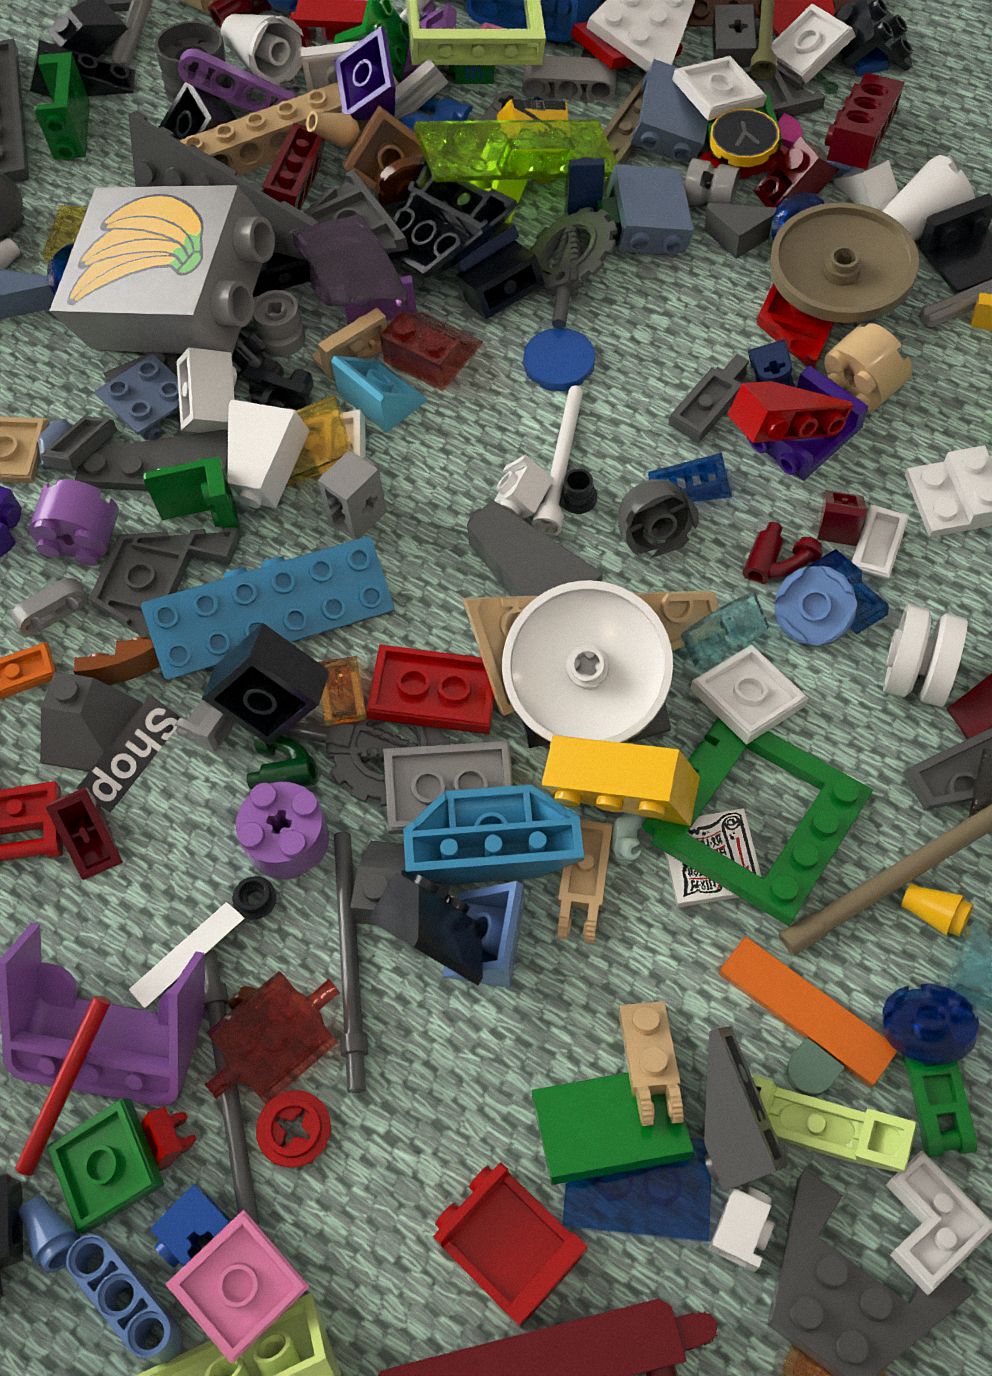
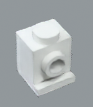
M524 455L505 466L503 470L505 475L497 485L499 493L494 500L521 519L535 514L554 480L551 475L527 455Z
M745 1186L743 1192L734 1188L728 1198L708 1250L755 1272L760 1267L763 1258L753 1254L755 1248L761 1251L765 1250L775 1224L767 1220L772 1198L751 1187Z

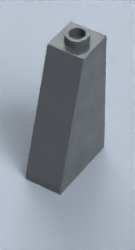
M493 499L483 509L476 510L468 521L469 545L510 596H539L556 586L569 582L602 581L603 572Z

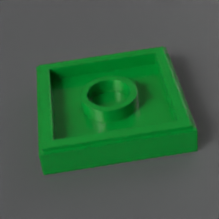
M122 1098L47 1145L78 1234H85L102 1225L165 1185L131 1099Z

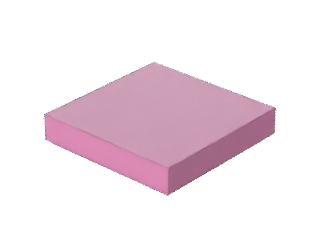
M245 1210L239 1213L166 1283V1286L231 1364L310 1287Z

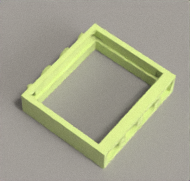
M406 0L412 65H422L429 58L435 65H542L546 36L540 0H524L527 29H420L418 1Z

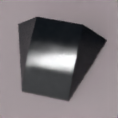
M424 153L420 164L423 166L417 181H411L408 187L411 193L404 208L397 210L393 219L394 223L406 237L409 249L386 254L428 278L448 270L485 243L519 204L516 200L493 188L488 192L453 174L446 164Z

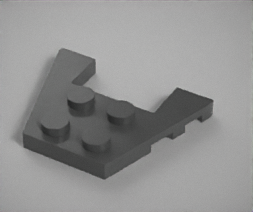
M227 527L224 528V532L206 533L205 529L190 530V533L187 535L169 536L168 532L118 535L89 600L94 608L141 637L151 639L141 604L145 601L176 593L192 557L230 565L241 539L239 529Z
M803 1170L797 1179L793 1209L790 1213L786 1230L788 1233L783 1258L779 1264L767 1325L834 1376H876L969 1298L974 1289L950 1273L929 1295L917 1285L909 1301L906 1302L819 1238V1234L843 1195L808 1170Z

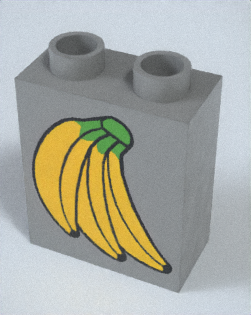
M238 185L95 187L52 302L50 312L89 348L95 350L183 354L188 347L230 352L232 355L241 327L246 326L252 318L254 310L252 294L262 264L269 261L272 257L275 246L274 230L269 220L259 213Z

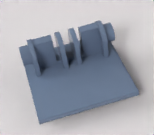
M153 354L94 391V394L137 435L140 434L145 440L159 439L162 435L159 421L179 409L178 377Z

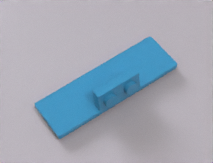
M370 536L288 560H285L284 556L275 557L262 562L261 568L247 571L246 567L234 569L224 573V579L143 602L141 609L164 679L170 680L215 666L262 623L289 642H294L393 611L394 604L372 538Z

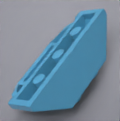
M531 784L444 791L414 822H411L403 829L406 875L415 876L418 874L426 879L451 885L538 878L584 860L580 816L570 809L567 810L560 803H557L553 798Z

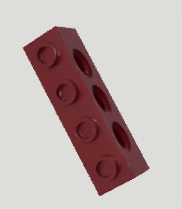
M865 73L860 84L854 83L850 97H846L842 110H839L836 115L834 124L829 126L824 144L830 146L827 160L864 170L868 169L897 112L904 81Z
M293 123L262 185L264 193L278 202L286 201L301 211L318 173L325 139L309 132L306 126Z

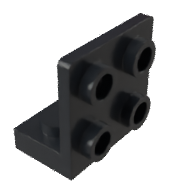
M990 193L927 217L918 248L955 294L992 279V233L988 229L992 219V196Z

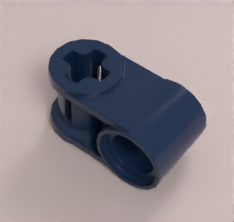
M785 339L748 350L756 382L773 381L795 387L791 375L792 364Z

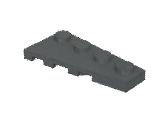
M228 429L98 448L78 466L75 480L101 489L148 491L144 483L143 473L154 471L161 467H172L195 462L198 459L218 456L227 476Z
M992 728L915 764L903 772L924 810L992 797Z

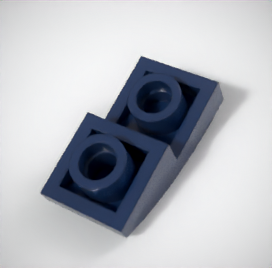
M582 157L576 160H569L566 175L567 197L564 214L568 212L569 214L577 213L580 208L592 207L593 212H596L597 200L603 198L604 158L592 159Z

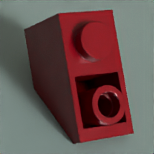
M800 136L753 191L766 207L778 208V211L785 199L800 202L818 194L836 175L839 168L832 161L827 160V155L821 148Z

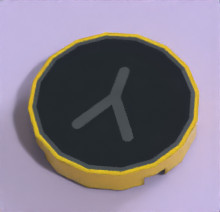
M739 108L727 111L717 117L711 126L710 147L715 156L721 159V156L728 159V164L736 167L760 165L769 160V156L773 153L775 154L778 149L779 128L775 120L766 113L754 109Z

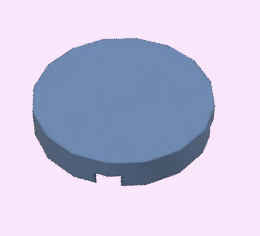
M808 566L796 570L785 578L776 593L775 599L777 622L787 636L800 644L816 647L832 644L847 634L855 621L858 606L854 589L846 577L831 567Z

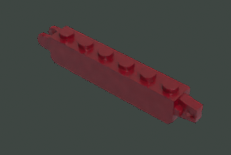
M658 1298L381 1370L378 1376H637L646 1373V1376H678L675 1365L687 1361L684 1351L700 1348L702 1345L706 1346L711 1341L713 1342V1339L717 1337L716 1332L719 1323H716L711 1313L707 1314L706 1311L704 1313L699 1311L698 1314L690 1313L675 1317L672 1306Z

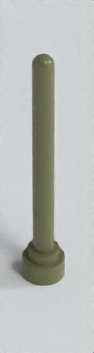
M762 0L759 46L751 58L750 66L751 75L758 80L771 79L777 72L778 59L772 50L775 0Z

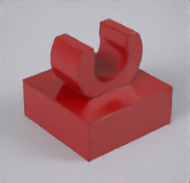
M165 1106L147 1112L141 1122L159 1171L170 1167L177 1156L187 1152L197 1140L195 1135H190L186 1138H180L176 1135L174 1128L184 1124L188 1116L185 1112H177L169 1117Z

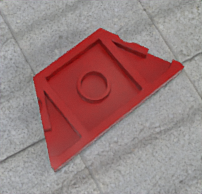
M774 283L757 319V326L776 341L785 339L788 351L807 367L810 365L814 369L835 325V322L815 318L795 308L779 293Z

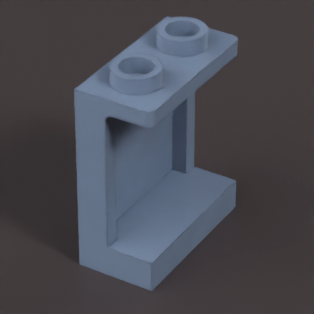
M653 59L642 80L640 91L644 92L638 125L631 137V144L679 162H690L692 158L696 159L704 146L708 120L672 80L674 70L678 69V67Z
M615 164L606 193L607 198L616 196L622 227L617 244L618 250L621 252L667 255L685 253L694 232L681 169Z

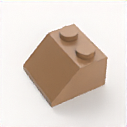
M378 105L342 162V165L347 171L354 169L360 179L375 190L378 176L391 163L409 156L423 157L424 153L434 158L438 149Z

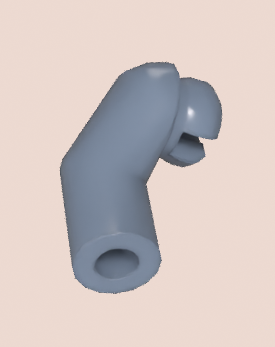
M64 419L53 421L38 437L40 455L73 425ZM40 456L41 467L44 470L52 469V467L44 466V463Z

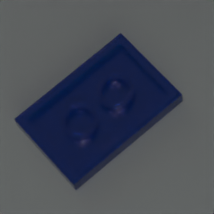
M690 1138L694 1149L693 1159L566 1182L562 1225L567 1228L709 1242L711 1175L705 1162V1154L708 1152L704 1139Z

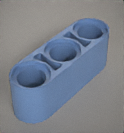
M85 1235L76 1240L69 1248L66 1257L68 1271L126 1347L134 1355L150 1363L159 1365L172 1360L180 1351L183 1342V1333L179 1323L119 1249L98 1235ZM104 1251V1261L101 1267L94 1273L88 1274L87 1265L89 1259L95 1253ZM133 1287L134 1296L131 1304L126 1309L117 1311L116 1300L118 1295L125 1288ZM162 1324L164 1336L161 1343L154 1349L147 1350L145 1339L148 1331L153 1326Z

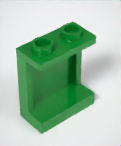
M72 52L39 55L38 64L53 103L36 105L35 114L53 159L71 160L73 158L86 157L90 101Z

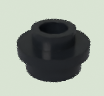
M259 876L243 879L236 886L232 896L233 906L236 911L244 918L250 920H257L267 916L273 910L277 899L276 891L271 882ZM252 893H261L263 897L260 903L256 905L248 904V897Z

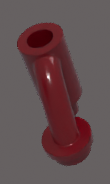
M769 522L766 530L758 532L742 574L745 579L761 584H766L769 580L787 577L808 562H819L823 554L821 550L822 544L815 538L802 537L799 542L794 544L792 550L794 556L782 562H776L784 543L780 536L783 527L777 522Z

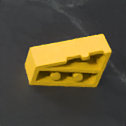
M553 735L541 785L554 796V801L563 805L578 807L582 803L610 812H624L691 827L700 776L679 749Z

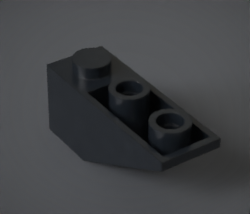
M39 40L32 70L31 92L51 97L38 64L39 55L72 52L87 96L133 93L135 70L95 58L89 54H83L57 44Z

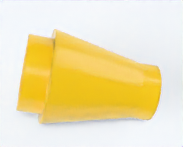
M910 883L902 900L901 908L912 912L947 937L950 933L961 937L974 904L965 901L964 895L920 887Z

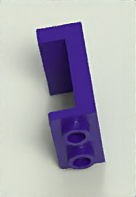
M810 365L800 373L797 388L851 401L854 404L846 419V424L838 436L752 443L749 440L754 450L759 453L766 452L778 461L780 468L789 475L795 474L802 480H806L863 428L869 407Z

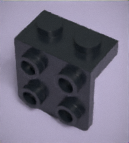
M852 0L834 15L835 18L852 27L855 33V37L840 51L842 61L850 68L876 47L903 70L907 71L913 67L910 56L913 50L905 34L908 30L907 25L900 15L896 14L894 16L888 11L883 0Z

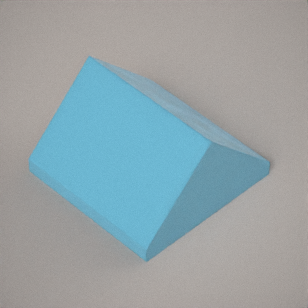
M334 355L331 361L338 393L358 410L360 409L365 416L386 433L427 401L425 396L380 360Z

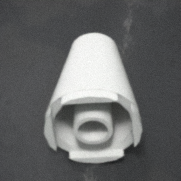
M232 14L224 20L221 27L223 42L254 75L275 85H279L278 83L284 80L290 81L295 77L302 66L300 48L305 47L302 46L300 36H303L302 30L293 20L279 15Z
M938 155L929 160L882 211L901 223L914 240L922 237L928 216L975 199L972 186L962 170L955 173L948 166L953 162L948 157Z

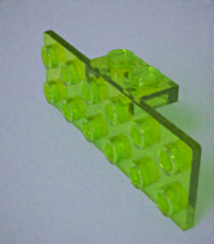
M596 119L416 121L413 128L432 177L436 182L566 178L569 160H576L582 157L592 159L604 158V177H611L614 165L618 164L601 124Z

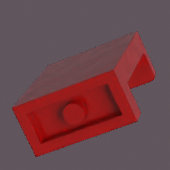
M500 1162L493 1170L486 1166L478 1173L469 1185L472 1194L460 1207L454 1202L446 1208L435 1222L439 1230L433 1237L491 1299L522 1328L587 1253L588 1246L573 1232L571 1234L509 1173L508 1168Z

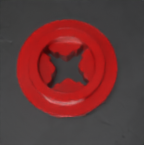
M293 1090L275 1096L264 1106L257 1120L256 1138L260 1150L272 1163L282 1167L294 1169L305 1164H312L314 1159L327 1149V1142L332 1131L328 1110L316 1096L305 1091ZM305 1111L301 1126L310 1138L307 1140L304 1137L302 1139L294 1137L284 1147L287 1132L278 1123V1120L281 1119L284 1122L294 1123L298 1117L301 1118Z

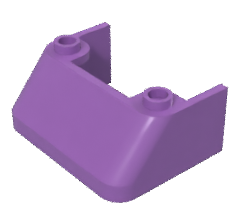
M31 923L0 959L2 1049L4 1065L14 1077L22 1081L52 1086L91 1000L77 998L76 981L68 970L55 964L42 962L40 924ZM196 951L173 987L168 989L159 1000L158 1012L110 1004L71 1090L118 1099L127 1098L134 1102L155 1106H166L175 1101L184 1086L204 1015V952Z

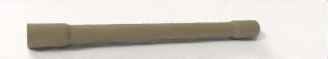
M992 804L818 912L810 913L778 933L780 940L794 957L826 937L834 928L992 831Z

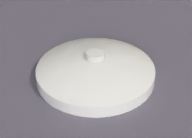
M602 581L569 582L539 595L522 610L514 621L503 650L502 674L509 700L524 723L532 731L551 742L553 735L624 743L637 736L655 719L666 701L672 682L673 654L664 625L657 614L645 601L623 587Z

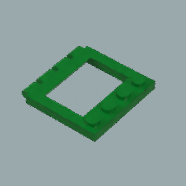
M718 717L704 736L705 741L699 743L688 759V762L700 776L691 827L745 748L821 790L765 878H761L687 834L691 828L690 826L647 817L642 823V828L653 836L652 845L790 927L857 819L873 789L769 731L746 745Z

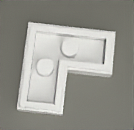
M920 1151L907 1164L905 1173L898 1172L886 1184L893 1194L922 1223L890 1256L929 1295L992 1233V1221L923 1151Z

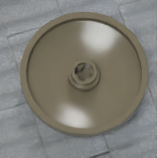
M848 202L820 204L795 214L777 232L770 255V273L779 293L798 310L818 319L838 323L869 321L893 311L910 294L919 269L917 246L910 233L901 223L878 209Z

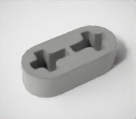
M65 578L16 605L12 611V618L23 635L33 636L86 606L88 595L77 579Z

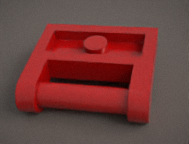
M56 781L0 789V835L43 829V838L0 844V861L44 854L48 858L63 855V841L45 808L46 804L61 798V787Z

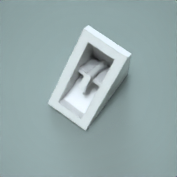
M889 160L871 163L867 170L856 168L834 179V183L854 203L866 205L882 211L881 205L899 193Z

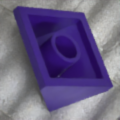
M380 26L334 60L342 112L350 114L356 121L370 120L378 105L395 117L396 88L386 28Z

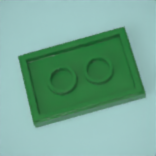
M629 1073L532 1090V1101L551 1185L693 1159L694 1149L685 1119L683 1117V1123H671L667 1113L665 1094L651 1095V1101L655 1109L654 1124L651 1126L641 1125L637 1099L632 1097Z

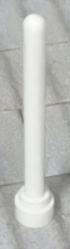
M576 385L572 386L568 391L550 473L554 480L546 492L544 503L540 504L535 514H533L531 523L533 527L547 535H559L564 521V515L559 503L583 395L581 387ZM545 528H550L548 533H546Z

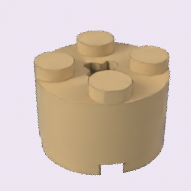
M868 323L865 327H862V324L858 325L826 354L824 360L825 369L828 374L827 378L869 406L866 415L879 408L911 378L913 369L909 356L903 360L897 351L902 347L898 339L888 330L875 323Z

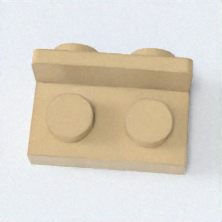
M375 308L369 313L358 317L354 322L338 332L329 335L318 343L319 350L312 355L314 362L333 381L335 377L331 361L334 355L369 359L390 346L386 316L378 308Z

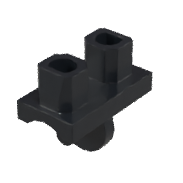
M265 358L258 368L248 365L243 372L244 378H247L249 381V394L252 395L251 401L253 403L286 409L289 407L303 413H307L311 407L309 395L314 384L310 372L298 368L294 370L289 379L282 377L284 375L282 365L269 358Z

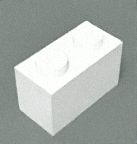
M188 347L177 360L181 431L202 433L228 429V405L231 399L234 400V387L237 380L236 368L232 366V355L230 352Z

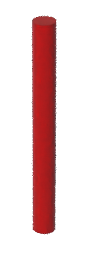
M97 995L93 996L15 1166V1170L18 1173L26 1176L33 1175L111 1004L108 999Z

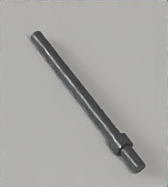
M338 832L334 834L344 1019V1034L340 1036L341 1056L346 1058L347 1092L362 1093L366 1091L364 1056L368 1054L367 1034L362 1032L356 920L350 908L354 890L351 834L349 832Z
M209 950L205 954L204 1009H207L237 1211L239 1214L245 1210L258 1225V1212L225 1011V1004H228L229 1001L226 984L222 983L220 979L216 951Z

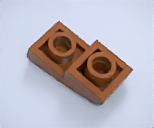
M135 637L131 640L116 641L115 655L95 653L89 657H75L73 672L75 675L92 677L107 685H113L144 675L159 667L160 664L152 639Z

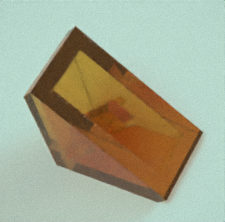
M357 656L319 661L318 663L330 670L321 697L325 726L366 720Z

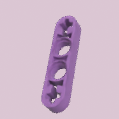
M187 49L180 57L178 72L183 81L252 113L268 108L271 96L276 97L273 106L282 101L298 97L293 92L201 50ZM193 61L199 63L195 73L189 70ZM210 67L213 69V71L211 74V79L207 80L206 76L208 74ZM220 74L231 76L235 82L234 86L231 88L221 87L217 83V76ZM252 88H258L265 93L266 98L262 102H254L248 97L247 92Z

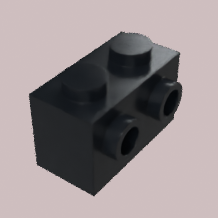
M517 241L511 242L467 271H461L456 274L465 301L485 319L492 317L545 285L536 255Z

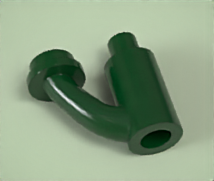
M253 735L254 746L258 754L272 756L275 755V749L288 755L290 760L262 764L260 771L248 773L247 785L250 789H253L260 783L270 784L274 782H291L302 787L316 785L318 780L316 763L301 744L287 737L280 736L272 744L268 745Z

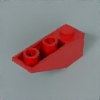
M773 381L748 382L741 384L727 415L752 443L838 436L839 432L844 428L846 419L854 404L851 401Z

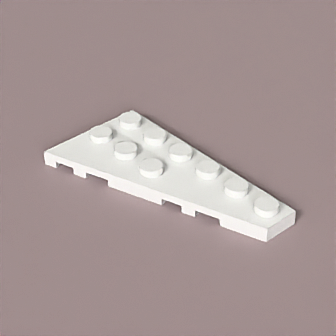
M606 0L589 17L586 28L647 72L653 59L672 65L695 0Z

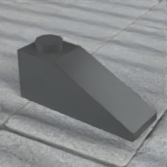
M731 1026L709 1031L704 1132V1144L708 1153L705 1154V1162L711 1177L715 1182H720L723 1191L761 1178L788 1166Z

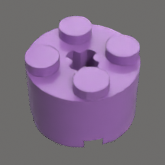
M60 479L57 480L55 486L49 487L48 482L43 486L29 526L30 535L37 542V551L48 557H58L59 555L75 557V560L82 565H97L98 560L107 552L119 514L118 505L112 498L109 503L100 497L101 490L84 482Z
M291 782L260 783L251 790L250 795L245 799L238 811L236 818L238 840L250 862L262 874L274 879H292L301 876L300 874H303L312 867L314 868L323 859L329 844V830L316 796L306 788Z

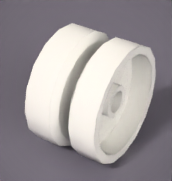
M907 604L889 648L886 666L888 667L883 685V693L904 698L912 691L917 676L920 675L918 686L920 702L943 707L953 686L967 633V618L945 613L938 619L932 636H929L932 621L929 609Z

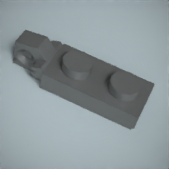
M736 354L724 369L711 367L669 417V426L700 443L733 404L741 384L746 383L742 380L748 373L746 370L749 360Z

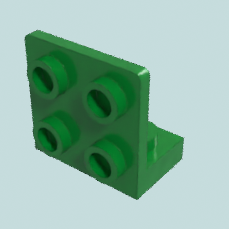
M368 0L362 25L335 35L333 44L361 41L380 26L386 28L393 75L397 81H400L410 43L408 24L401 19L390 0Z
M219 456L198 459L195 462L172 467H161L157 470L143 473L144 483L161 520L210 510L215 527L222 526L223 531L224 528L235 527L239 529L241 534L235 498L228 484V479Z

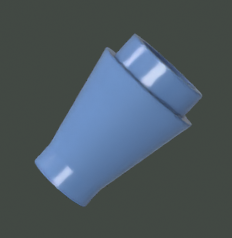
M36 1196L29 1199L20 1207L18 1214L23 1221L34 1264L42 1266L48 1273L58 1271L67 1266L66 1257L69 1248L79 1239V1234L48 1204L44 1196Z

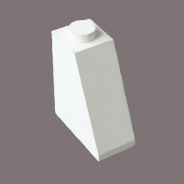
M231 399L228 405V484L239 495L238 499L243 504L252 508H259L260 505L272 508L277 507L310 432L295 410Z

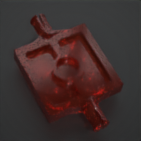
M278 971L207 1031L209 1037L222 1051L227 1066L206 1082L205 1086L218 1099L219 1096L239 1080L241 1083L251 1087L262 1101L267 1104L338 1043L325 1027L319 1010L339 995V990L328 978L307 997L304 993L296 990L284 974Z

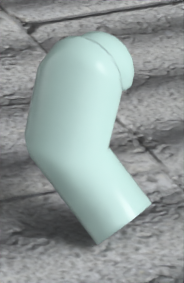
M624 813L614 821L611 848L616 857L628 861L639 857L642 848L637 846L640 844V841L637 839V830L642 828V823L647 817Z

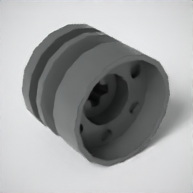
M183 21L172 24L163 29L155 40L154 46L162 71L161 76L164 82L165 93L171 103L174 102L185 83L178 72L180 57L184 51L194 48L223 61L226 60L223 37L219 29L206 22ZM193 61L189 70L195 73L199 63ZM210 67L208 74L206 76L207 80L211 79V74L213 71V69ZM220 74L217 76V83L221 87L231 88L232 84L229 75Z

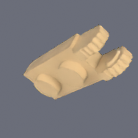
M580 820L584 860L567 866L562 870L558 905H561L557 938L567 940V936L570 934L572 921L570 919L571 907L588 909L587 920L584 923L583 930L584 942L595 943L598 912L602 911L613 824Z
M665 1001L619 1005V1020L632 1097L637 1099L641 1125L651 1126L654 1124L655 1109L651 1101V1095L659 1094L666 1095L667 1113L671 1123H683L684 1111L680 1092L681 1082Z

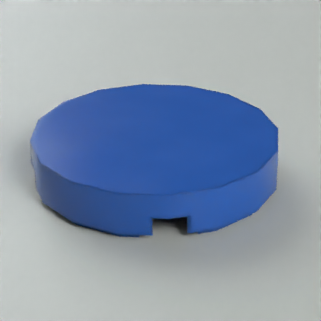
M553 328L542 331L531 338L524 350L523 365L527 377L532 382L534 380L540 384V387L552 391H566L572 386H580L588 376H591L595 365V351L591 341L582 333L567 328Z

